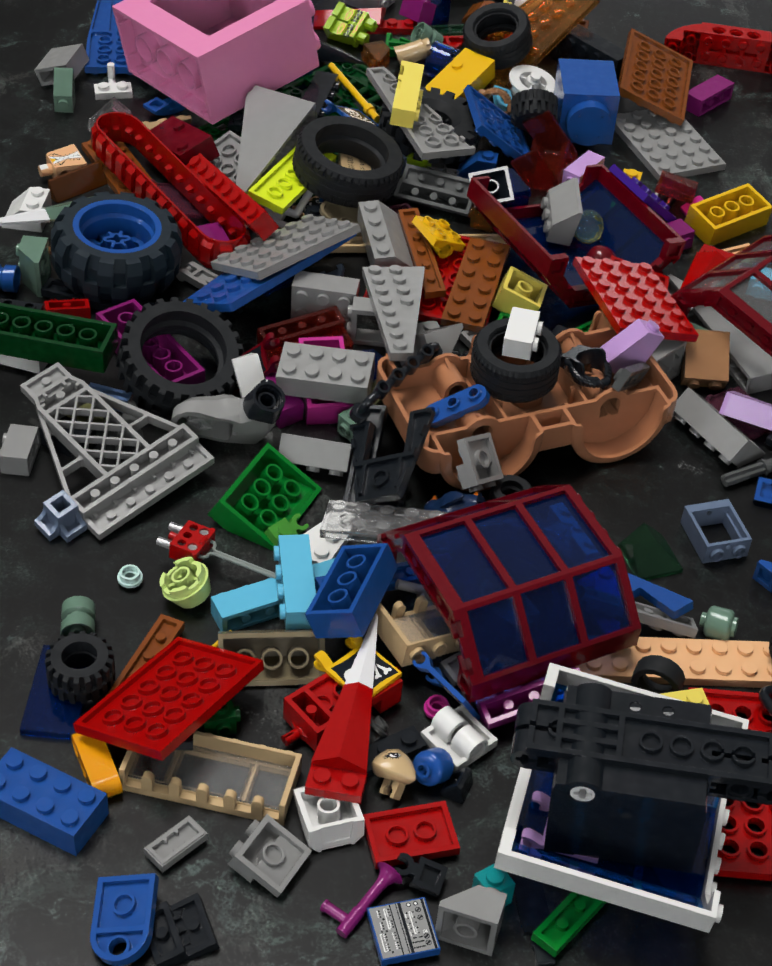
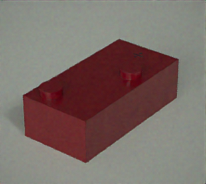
M174 116L150 130L185 165L189 163L192 157L197 156L199 153L210 162L220 156L212 135Z

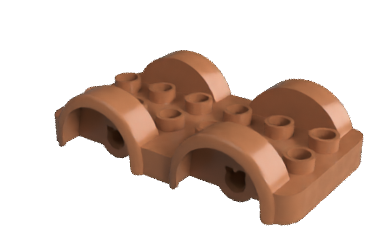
M596 311L588 332H583L578 328H569L560 332L555 337L561 345L562 353H566L577 345L600 348L617 334L604 313ZM476 335L472 338L467 356L459 357L453 353H444L436 356L429 363L419 365L413 375H407L399 387L391 388L387 396L382 399L404 442L406 440L411 411L424 409L434 402L476 385L470 372L472 348ZM387 353L386 356L378 361L376 385L380 380H388L393 369L397 368L395 361H390ZM652 355L646 361V364L651 368L640 384L621 392L611 387L615 382L613 379L614 373H612L611 385L604 389L589 388L575 383L567 371V367L565 369L560 367L557 383L548 394L535 401L511 403L490 396L488 404L482 409L469 412L463 417L438 428L430 427L416 464L425 472L431 474L440 473L450 486L469 492L468 489H462L457 476L456 466L463 464L458 452L457 440L489 432L492 436L503 475L518 476L533 462L539 451L571 445L579 457L592 463L619 461L643 449L659 434L663 426L672 420L678 393L673 383ZM507 356L497 357L506 363L515 365L534 363L529 360ZM591 364L584 365L585 375L598 377L600 380L604 378L603 372L590 368ZM491 487L486 488V489H481V490H478V491H475V492L487 491V490H490Z

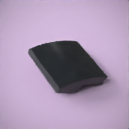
M198 892L171 906L167 901L156 905L150 948L157 966L178 964L220 948L202 898Z

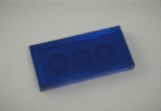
M43 645L19 729L20 735L71 740V734H75L73 723L82 716L84 704H81V702L70 704L69 700L62 701L59 699V695L54 696L52 694L51 688L48 687L45 666V654L50 649V645ZM77 666L73 669H83L89 666Z

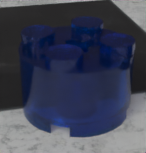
M435 41L429 50L432 52L426 58L423 73L430 78L436 77L460 53V50Z

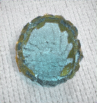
M594 210L583 211L574 235L578 241L591 244L600 239L604 230V223L600 214Z

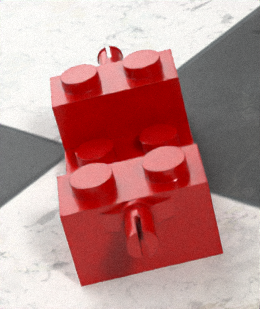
M327 673L284 697L283 719L293 729L281 736L285 746H289L294 741L301 739L316 751L338 700L339 694L337 691L343 688ZM398 678L372 697V706L380 714L401 701L403 680Z

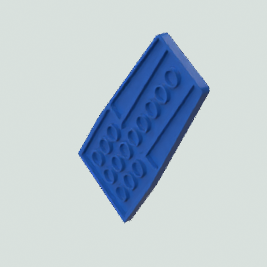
M97 0L87 37L86 53L89 61L84 66L85 73L93 75L99 73L108 74L107 63L113 62L115 74L133 75L128 71L112 9L113 5L123 0Z
M357 234L261 280L224 272L188 298L193 299V304L200 306L202 302L207 304V309L210 311L233 312L319 261Z

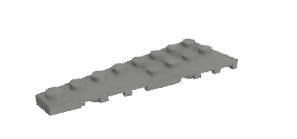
M385 67L367 68L366 76L392 113L398 83L396 77ZM421 103L418 122L414 121L413 129L400 126L421 160L475 154V146H469L465 142L466 138L458 136L451 125L444 124L442 117L427 104Z
M370 265L369 267H362V277L390 361H406L409 356L414 354L425 272L424 266L401 267L399 265H391L390 267H380L378 265Z

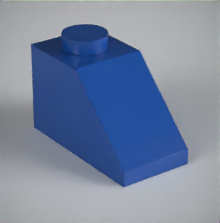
M488 150L478 151L459 164L456 176L469 179L468 173L497 168L499 153Z

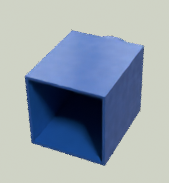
M559 58L554 86V95L558 99V122L555 124L557 142L577 143L583 146H593L596 144L612 145L620 102L614 62Z

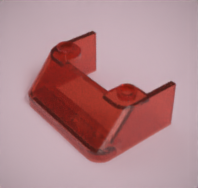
M549 110L523 123L533 138L532 151L511 161L524 186L546 192L562 183L564 169L578 158L575 147Z

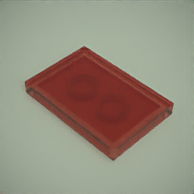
M662 170L655 192L692 204L699 182Z

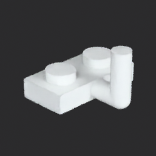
M113 62L107 63L108 83L94 84L95 100L133 98L131 82L120 81L116 83L115 65Z

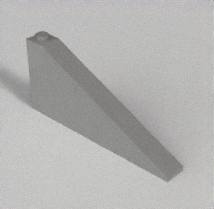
M257 85L247 93L236 176V185L246 194L251 187L296 146L299 133L303 127L317 119L316 103Z
M669 274L667 275L670 277L668 291L672 295L681 288L683 280ZM695 306L687 316L690 322L708 330L730 332L729 374L745 394L748 395L772 389V357L711 306Z

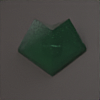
M643 523L618 544L632 573L639 578L649 580L683 572L682 566L663 535L646 523Z

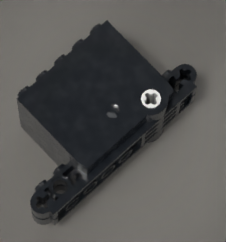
M584 683L578 686L568 685L564 693L563 703L533 698V702H525L518 706L510 760L516 766L525 769L554 773L544 851L569 855L577 854L614 862L692 873L707 814V796L772 805V733L711 724V705L616 692L602 684Z

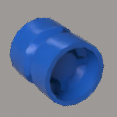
M8 264L1 267L0 265V289L2 288L3 292L17 293L21 279L20 267Z

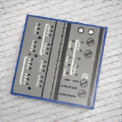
M425 897L367 908L366 914L381 966L440 955L441 948Z

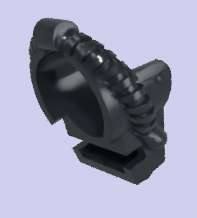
M577 345L568 352L562 353L560 367L563 369L567 367V371L575 383L584 387L601 389L611 385L612 368L606 360V352L603 348ZM591 364L590 368L603 372L604 378L600 380L598 377L585 375L584 365Z

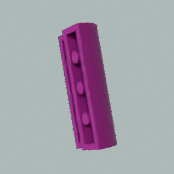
M574 666V667L571 668V669H574V670L581 671L580 668H579V667L576 668V666ZM545 677L474 701L482 725L486 729L491 730L516 721L517 710L520 704L533 702V698L540 699ZM558 689L555 702L563 703L565 690Z

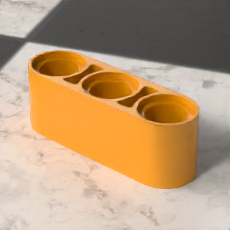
M78 733L71 734L73 748L86 783L107 793V797L123 793L120 777L106 742Z

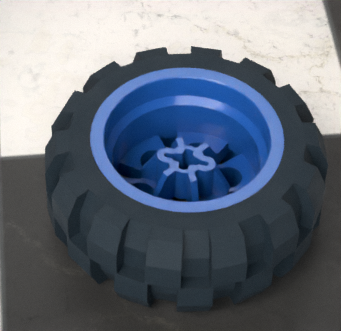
M109 191L94 193L93 197L86 198L82 196L73 200L69 207H64L51 230V262L56 274L62 279L65 286L75 294L83 293L85 299L98 303L101 300L110 301L111 305H119L131 299H137L139 303L152 299L155 293H163L179 273L182 257V234L172 214L166 208L160 209L158 202L147 197L144 199L135 197L133 193L120 192V194H109Z

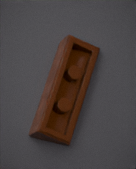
M100 161L48 180L51 199L56 203L63 202L107 184Z

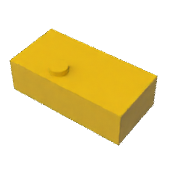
M464 48L425 88L427 92L431 91V87L439 88L441 95L449 91L455 93L454 99L460 96L466 99L463 89L468 84L479 91L484 89L495 78V60Z
M747 183L691 204L684 222L695 230V234L705 244L713 246L767 225L772 212V205Z

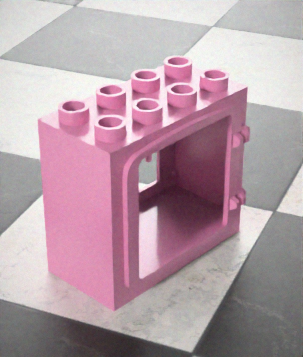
M123 0L112 6L128 71L212 125L244 108L246 95L255 85L275 91L320 66L317 50L320 49L321 44L318 35L313 29L312 17L315 15V8L311 0Z

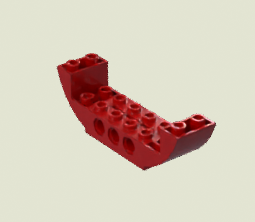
M702 22V24H691L677 28L665 37L664 45L693 60V63L772 74V33L770 31Z

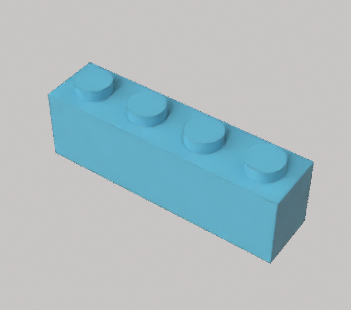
M309 534L278 535V546H273L274 561L279 562V565H275V578L281 582V584H277V598L283 601V604H279V618L284 619L285 630L311 629L305 613L316 595Z

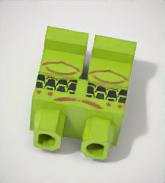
M339 1L323 29L327 38L357 48L359 44H368L370 37L366 32H375L378 25L374 19L370 18L368 12L349 8L345 3Z

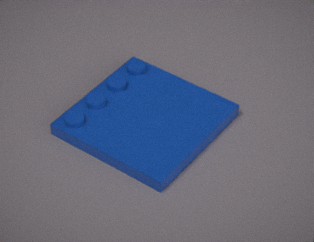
M468 84L463 90L474 121L476 133L481 137L485 136L492 146H498L507 157L511 156L520 167L524 166L530 170L535 164L523 130L514 127L511 123V117Z

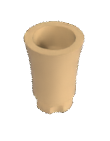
M428 38L393 47L400 66L401 61L416 63L434 53Z

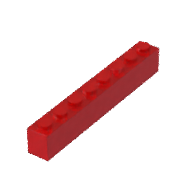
M201 153L190 159L186 166L263 241L279 228L264 208Z

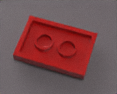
M446 801L363 814L365 819L364 830L375 869H378V862H385L390 866L405 864L397 860L400 853L410 855L414 862H418L421 856L431 860L460 854V845Z

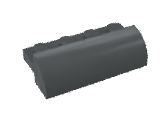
M406 164L402 178H399L393 195L395 199L469 218L475 210L474 204L467 197L469 179L411 164Z

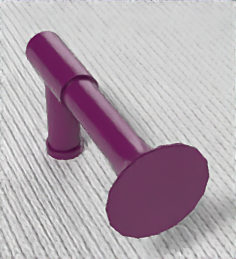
M378 862L379 875L377 880L348 914L332 904L328 899L322 903L320 911L325 912L340 922L336 932L341 937L347 938L364 917L367 908L373 904L387 886L392 883L402 884V877L389 864Z

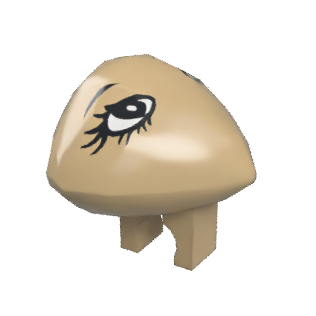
M387 749L372 761L373 773L377 777L384 778L379 792L390 795V798L400 801L405 786L416 780V771L410 758L399 749Z

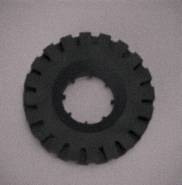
M420 86V89L424 90L421 103L431 107L442 117L444 124L451 125L458 136H464L466 138L465 142L469 146L474 145L477 150L481 136L475 131L474 121L467 105V100L461 96L454 99L455 93L449 91L441 95L439 88L431 87V91L427 92L424 86ZM382 103L378 128L385 131L395 140L402 155L407 157L414 153L413 160L422 162L423 160H421L400 126L390 125L391 112L385 103ZM466 156L441 158L444 164L453 163L454 159L458 162L466 160ZM439 158L428 160V162L438 164Z

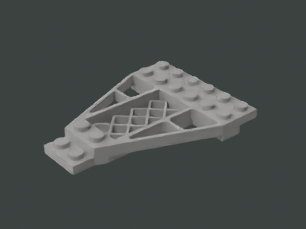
M59 362L20 385L21 392L35 405L62 489L76 502L79 507V513L87 524V528L99 540L214 464V457L199 443V437L186 424H175L95 390L84 380L72 376ZM85 403L91 404V409L79 407ZM112 408L138 419L132 422L131 424H128ZM66 415H72V421L59 420ZM89 416V422L76 421V417ZM93 417L106 418V423L93 422ZM149 423L169 433L152 444H148L136 431ZM63 428H69V434ZM74 429L87 430L86 435H73ZM91 430L104 431L103 436H90ZM108 431L121 433L120 438L107 437ZM51 436H55L76 459L61 467ZM78 443H85L84 449ZM89 443L102 444L101 450L88 449ZM106 445H119L118 451L105 450ZM123 446H134L136 451L122 452ZM92 457L100 458L99 464ZM104 458L117 459L116 465L103 464ZM80 467H86L97 480L71 496L65 477Z

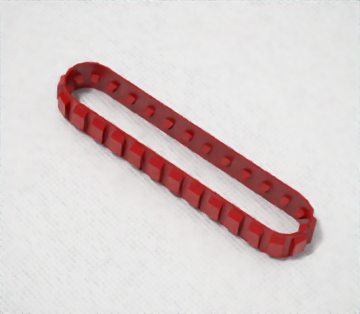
M109 112L100 115L96 119L94 126L91 128V146L97 157L136 197L141 199L147 197L158 202L160 209L166 208L172 214L182 234V245L199 263L206 268L212 269L211 261L217 259L218 255L227 252L231 253L239 245L250 244V233L243 221L138 118L125 112ZM113 141L125 142L134 146L210 223L218 222L223 227L229 240H216L205 235Z

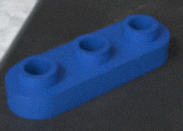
M476 384L428 405L426 408L431 407L436 412L431 428H438L463 417L469 412L482 409L490 400L489 392L483 385Z

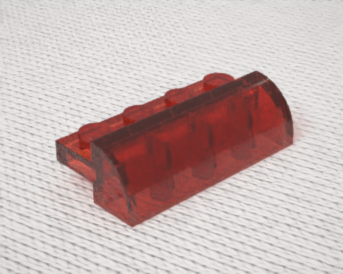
M337 306L257 329L258 344L263 341L269 332L274 333L275 338L273 340L276 338L280 339L279 347L266 350L268 362L274 355H278L279 358L281 357L284 342L298 343V338L343 336L345 349H353L354 345L345 329L346 321Z

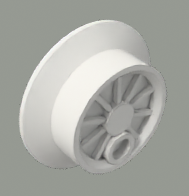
M518 65L511 69L509 81L512 84L511 92L513 96L518 92L529 89H542L554 93L555 79L543 69L531 65Z

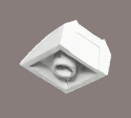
M305 786L293 789L300 822L309 848L320 853L322 850L347 844L354 845L364 836L365 819L358 803L306 795Z

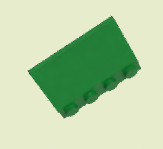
M267 443L207 515L225 530L273 551L274 545L264 532L283 518H286L289 522L295 514L300 513L302 516L322 488Z

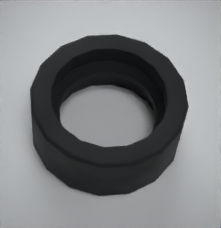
M649 655L638 661L631 683L633 687L654 693H668L682 690L685 675L680 666L671 659L660 655ZM646 674L660 676L668 681L670 685L657 684L650 680Z

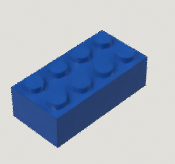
M388 543L346 545L341 547L305 613L316 639L357 638L364 636L398 568Z
M11 747L0 760V818L77 856L109 814L107 793Z

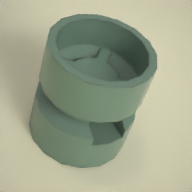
M425 22L417 24L410 36L411 42L428 38L434 53L439 50L444 39L442 34L435 29L432 30Z
M72 596L63 602L61 608V636L66 637L70 632L78 634L80 631H86V634L95 633L96 606L93 600L84 596Z

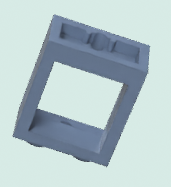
M729 499L684 506L680 523L702 563L718 562L748 555L752 538ZM723 523L732 540L709 544L700 527Z

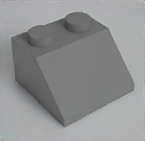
M477 885L441 900L435 928L438 940L492 956L502 924L507 894L493 887Z

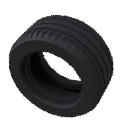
M499 2L482 6L469 16L463 26L465 48L494 59L495 70L507 69L520 63L530 52L533 44L528 15L524 10L510 3ZM507 31L513 33L499 41L482 40L496 32Z
M509 318L489 323L477 333L473 342L470 372L475 383L483 385L491 397L504 402L526 403L535 401L548 394L557 383L562 356L561 345L554 334L543 326L541 336L536 335L539 338L537 352L532 351L530 361L534 363L515 365L497 358L502 356L503 341Z

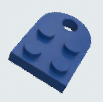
M156 873L98 877L90 943L97 956L106 964L112 966L128 965L139 959L148 949L153 936L159 877ZM119 943L127 944L123 953L113 955V949Z

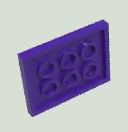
M615 164L608 169L666 221L677 220L668 211L671 207L654 192L652 193L635 176L633 178L629 177Z

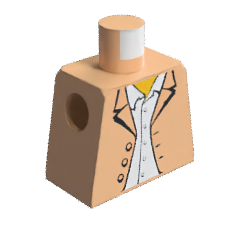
M71 144L48 152L46 154L47 164L38 165V172L41 177L51 175L52 178L84 167L87 165V162L76 146Z

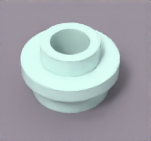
M125 565L120 569L117 581L122 587L134 588L142 583L143 574L137 566Z

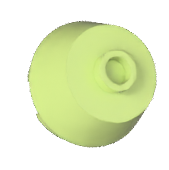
M184 557L173 562L175 567L167 574L163 572L160 577V586L164 597L186 609L203 603L211 591L206 565L195 561L192 557Z

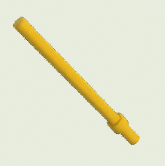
M333 62L329 63L328 68L332 73L338 74V80L362 106L363 112L368 117H371L374 122L378 123L380 116L376 112V108L365 100Z

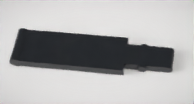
M509 873V876L516 883L513 894L523 936L529 935L531 940L532 933L550 915L542 882ZM531 940L530 946L534 952L536 965H555V958Z

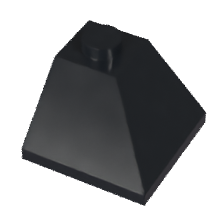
M508 166L468 173L469 184L472 177L489 176L490 182L487 190L501 204L515 202Z

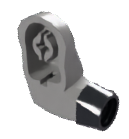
M264 379L242 399L227 394L189 398L173 409L171 422L178 425L186 424L199 438L226 443L256 444L275 426L286 401L285 394L274 381Z

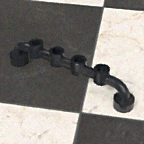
M439 343L424 344L417 353V356H409L401 369H393L388 380H380L373 392L362 403L359 402L353 405L350 410V418L355 423L365 422L370 416V407L378 399H384L391 388L399 387L407 375H413L420 364L430 362L433 358L443 353Z

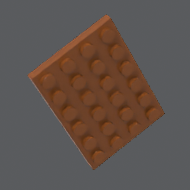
M632 28L628 33L618 82L620 96L628 98L638 106L645 107L654 114L666 118L669 122L681 126L685 119L693 60Z

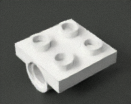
M462 705L456 709H453L451 706H445L440 709L433 717L431 725L422 730L420 734L430 748L439 747L445 749L450 754L454 763L453 771L467 767L495 748L498 739Z

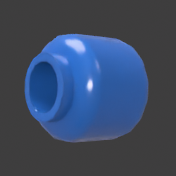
M435 747L421 751L413 760L416 779L422 785L430 787L444 783L453 774V759L445 749Z

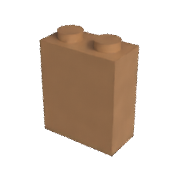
M695 329L699 336L696 342H687L681 365V385L691 389L699 387H709L710 390L714 391L724 389L729 382L730 332Z

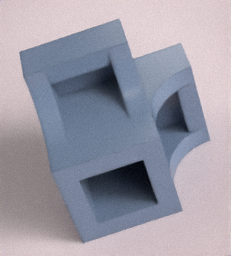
M64 490L44 501L43 511L34 520L35 526L49 541L60 535L68 543L87 530V524L79 513L78 505Z

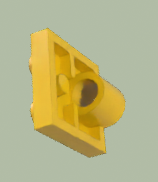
M416 215L412 223L430 242L431 248L440 258H447L454 250L463 251L466 245L460 239L461 236L449 227L450 224L446 220H436L429 216L422 217Z

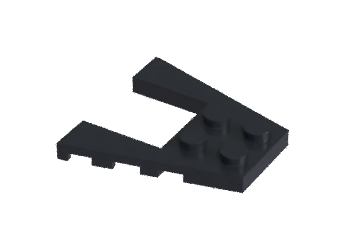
M431 407L410 412L405 447L402 453L369 459L375 425L371 421L350 425V430L353 432L351 448L354 450L355 457L352 459L356 471V477H354L355 502L359 506L402 499L436 414Z

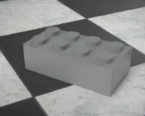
M284 342L276 373V385L288 396L351 404L362 403L371 393L375 374V353Z

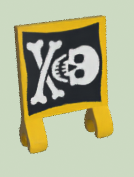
M348 637L345 640V645L353 650L335 663L331 661L323 650L318 651L314 654V658L317 659L313 663L314 667L319 671L327 673L343 687L361 647L363 638ZM377 651L375 654L372 697L402 676V672Z

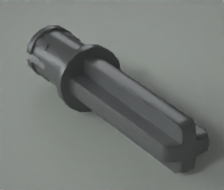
M772 458L759 459L756 464L722 475L721 481L723 486L728 487L760 475L763 477L768 476L769 473H772Z

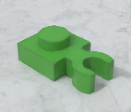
M298 513L289 522L286 518H283L270 526L264 533L274 546H278V535L302 534L309 525L300 526L297 524V520L301 516Z

